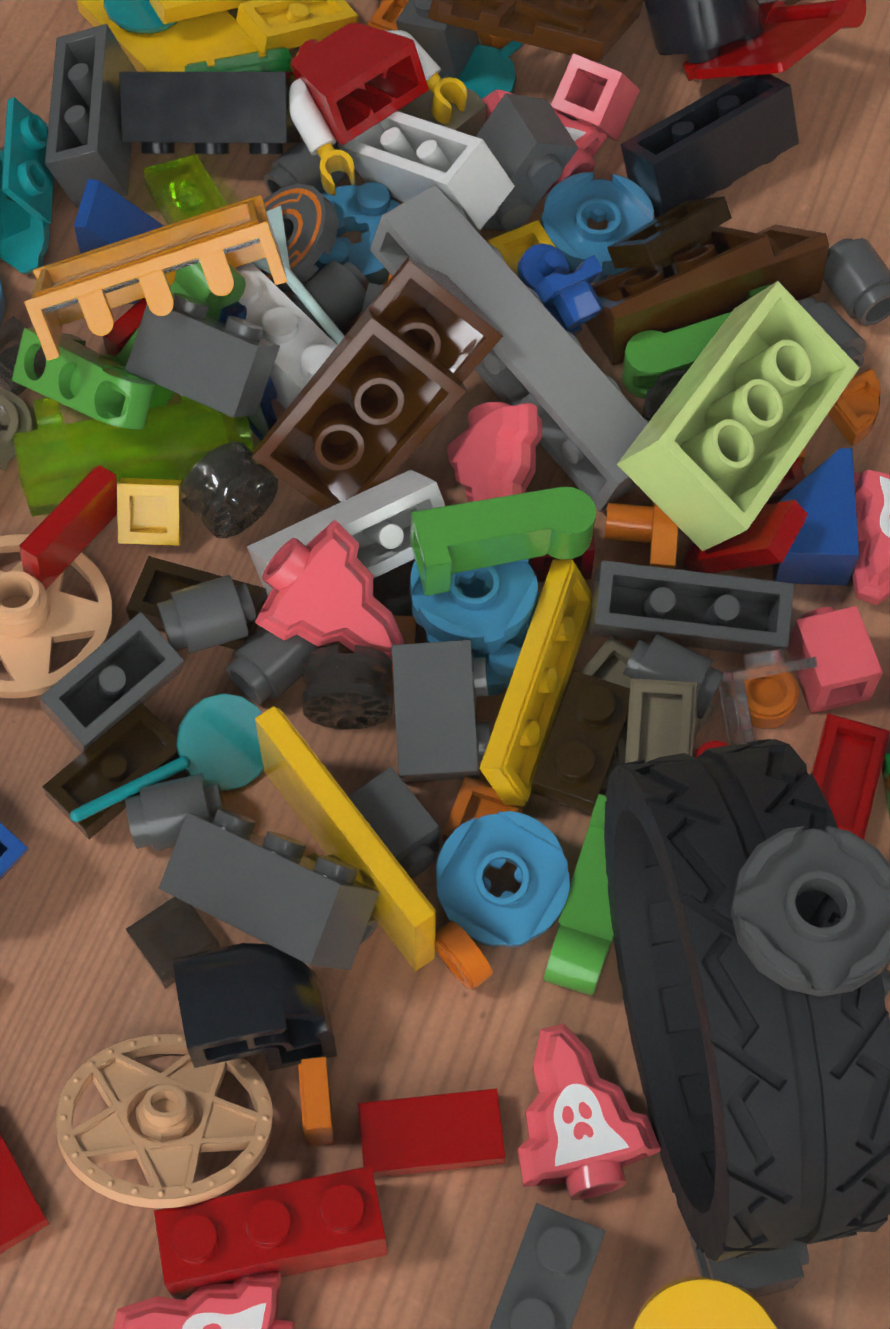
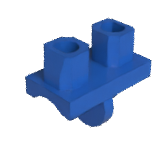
M543 243L533 245L524 252L518 262L517 272L519 279L538 294L544 307L566 331H569L576 337L583 330L581 324L596 317L604 309L591 285L603 269L596 256L593 255L586 258L573 273L569 274L570 268L567 259L560 250L552 245Z

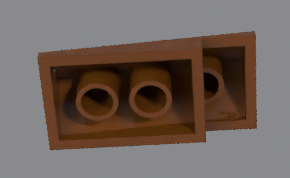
M776 224L758 233L718 226L711 230L713 236L711 240L700 246L685 250L680 249L673 253L674 262L663 269L651 273H641L639 267H632L593 284L592 287L604 309L585 324L612 366L624 362L627 342L635 334L647 330L667 333L730 313L734 308L746 301L749 290L768 284L772 285L779 281L796 301L818 294L821 291L829 249L826 233Z
M408 257L251 453L252 458L324 510L389 480L466 393L463 382L501 340L503 334L447 275Z

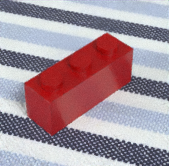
M372 1165L216 1197L194 1205L154 1210L164 1285L174 1299L189 1297L198 1288L219 1283L232 1284L235 1280L246 1276L279 1272L281 1277L387 1255L386 1237Z

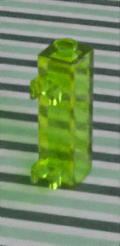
M181 395L182 403L151 408L145 429L135 430L113 426L96 419L65 424L59 402L51 398L34 400L38 429L13 434L21 487L31 516L50 514L87 474L98 465L116 474L117 482L120 478L182 480V488L246 477L243 453L254 451L248 417L233 418Z

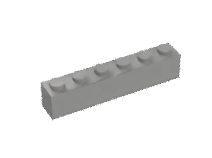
M435 184L383 214L370 251L392 276L408 257L447 275L502 332L503 337L474 370L503 403H508L511 406L532 403L537 406L538 415L542 419V439L539 444L575 485L591 497L597 510L601 512L607 508L608 503H614L635 488L637 485L617 463L648 424L649 420L641 416L621 393L618 384L610 376L605 375L584 352L578 339L572 333L566 331L544 307L538 294L527 287L510 269L499 250L493 245L488 244L470 224L463 210L457 204L451 202Z

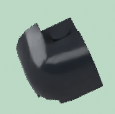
M240 943L173 958L175 983L186 1046L194 1068L264 1052L270 1071L301 1064V1059L337 1056L326 996L315 972L304 962L269 944Z

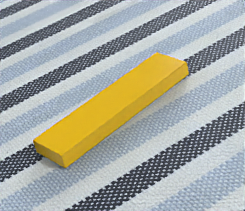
M573 559L552 560L479 768L504 805L525 806L526 802H528L533 778L549 739L590 617L593 594Z

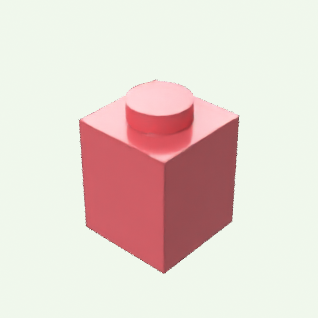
M573 53L551 106L564 116L592 125L606 133L607 138L618 141L640 89L622 72Z
M857 606L836 611L832 607H821L806 613L796 620L786 649L810 714L871 700L883 671Z

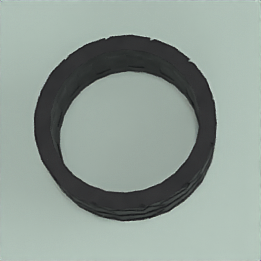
M763 739L747 742V744L706 749L697 758L681 753L659 757L647 761V763H645V760L617 765L610 773L606 791L604 841L606 874L608 877L607 887L619 978L622 984V995L643 1094H645L650 1121L661 1148L659 1153L672 1192L676 1196L678 1208L691 1237L702 1254L705 1252L706 1258L719 1262L734 1256L740 1258L782 1250L793 1239L806 1244H813L857 1235V1232L877 1231L888 1220V1215H890L889 1012L886 1011L885 990L881 973L852 992L818 997L786 990L755 968L738 944L730 913L736 879L757 845L783 829L805 826L803 830L818 829L825 831L827 826L838 828L831 808L813 774H808L806 763L790 744L777 739ZM812 890L803 892L796 897L797 911L803 920L810 925L827 928L840 922L841 913L839 906L828 894Z

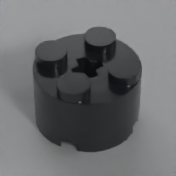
M644 0L655 46L660 55L687 54L690 63H702L719 56L721 53L720 46L733 41L752 39L763 32L758 0Z

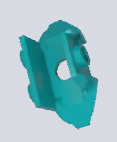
M12 97L7 100L5 144L0 148V258L16 268L21 274H30L33 272V269L43 266V255L48 250L50 241L49 224L52 218L54 176L45 165L49 123L44 122L40 116L33 114L20 101Z

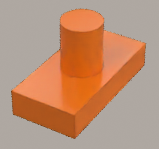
M654 502L653 507L608 503L605 540L649 543L648 566L675 569L678 526Z

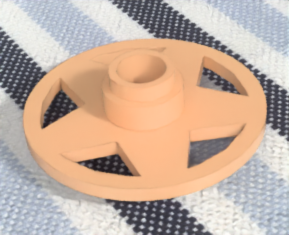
M30 534L0 536V554L20 552L19 545ZM82 552L70 565L90 583L98 602L61 592L65 570L46 590L38 579L23 572L22 560L11 571L3 572L0 570V660L13 680H0V698H28L44 694L109 639L113 622L110 590L100 570ZM92 637L77 657L60 669L50 673L53 643Z
M153 1034L119 1042L100 1051L82 1064L71 1076L61 1093L57 1106V1140L67 1165L83 1183L94 1191L115 1201L138 1207L177 1208L207 1201L232 1189L243 1181L259 1164L266 1152L271 1137L272 1101L265 1082L254 1067L243 1057L194 1068L187 1050L185 1035ZM154 1054L184 1055L161 1073L133 1060L134 1058ZM226 1070L233 1074L249 1092L256 1112L217 1097ZM93 1081L109 1108L72 1130L75 1107L86 1088ZM244 1150L228 1167L195 1182L200 1153ZM137 1159L149 1186L116 1178L95 1164Z

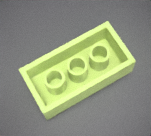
M777 281L734 308L617 465L702 551H705L748 530L859 367Z

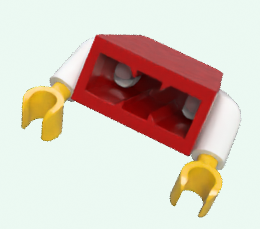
M356 22L350 23L321 41L317 39L305 41L290 64L296 80L289 89L290 116L311 155H319L321 159V183L323 189L330 195H336L335 183L331 173L335 171L345 172L353 186L356 180L352 157L345 151L335 150L333 145L336 141L341 145H345L429 90L433 93L431 114L438 122L442 124H449L451 122L453 109L449 102L455 104L461 112H464L467 89L464 83L452 77L442 79L439 75L441 68L414 37L406 31H384Z

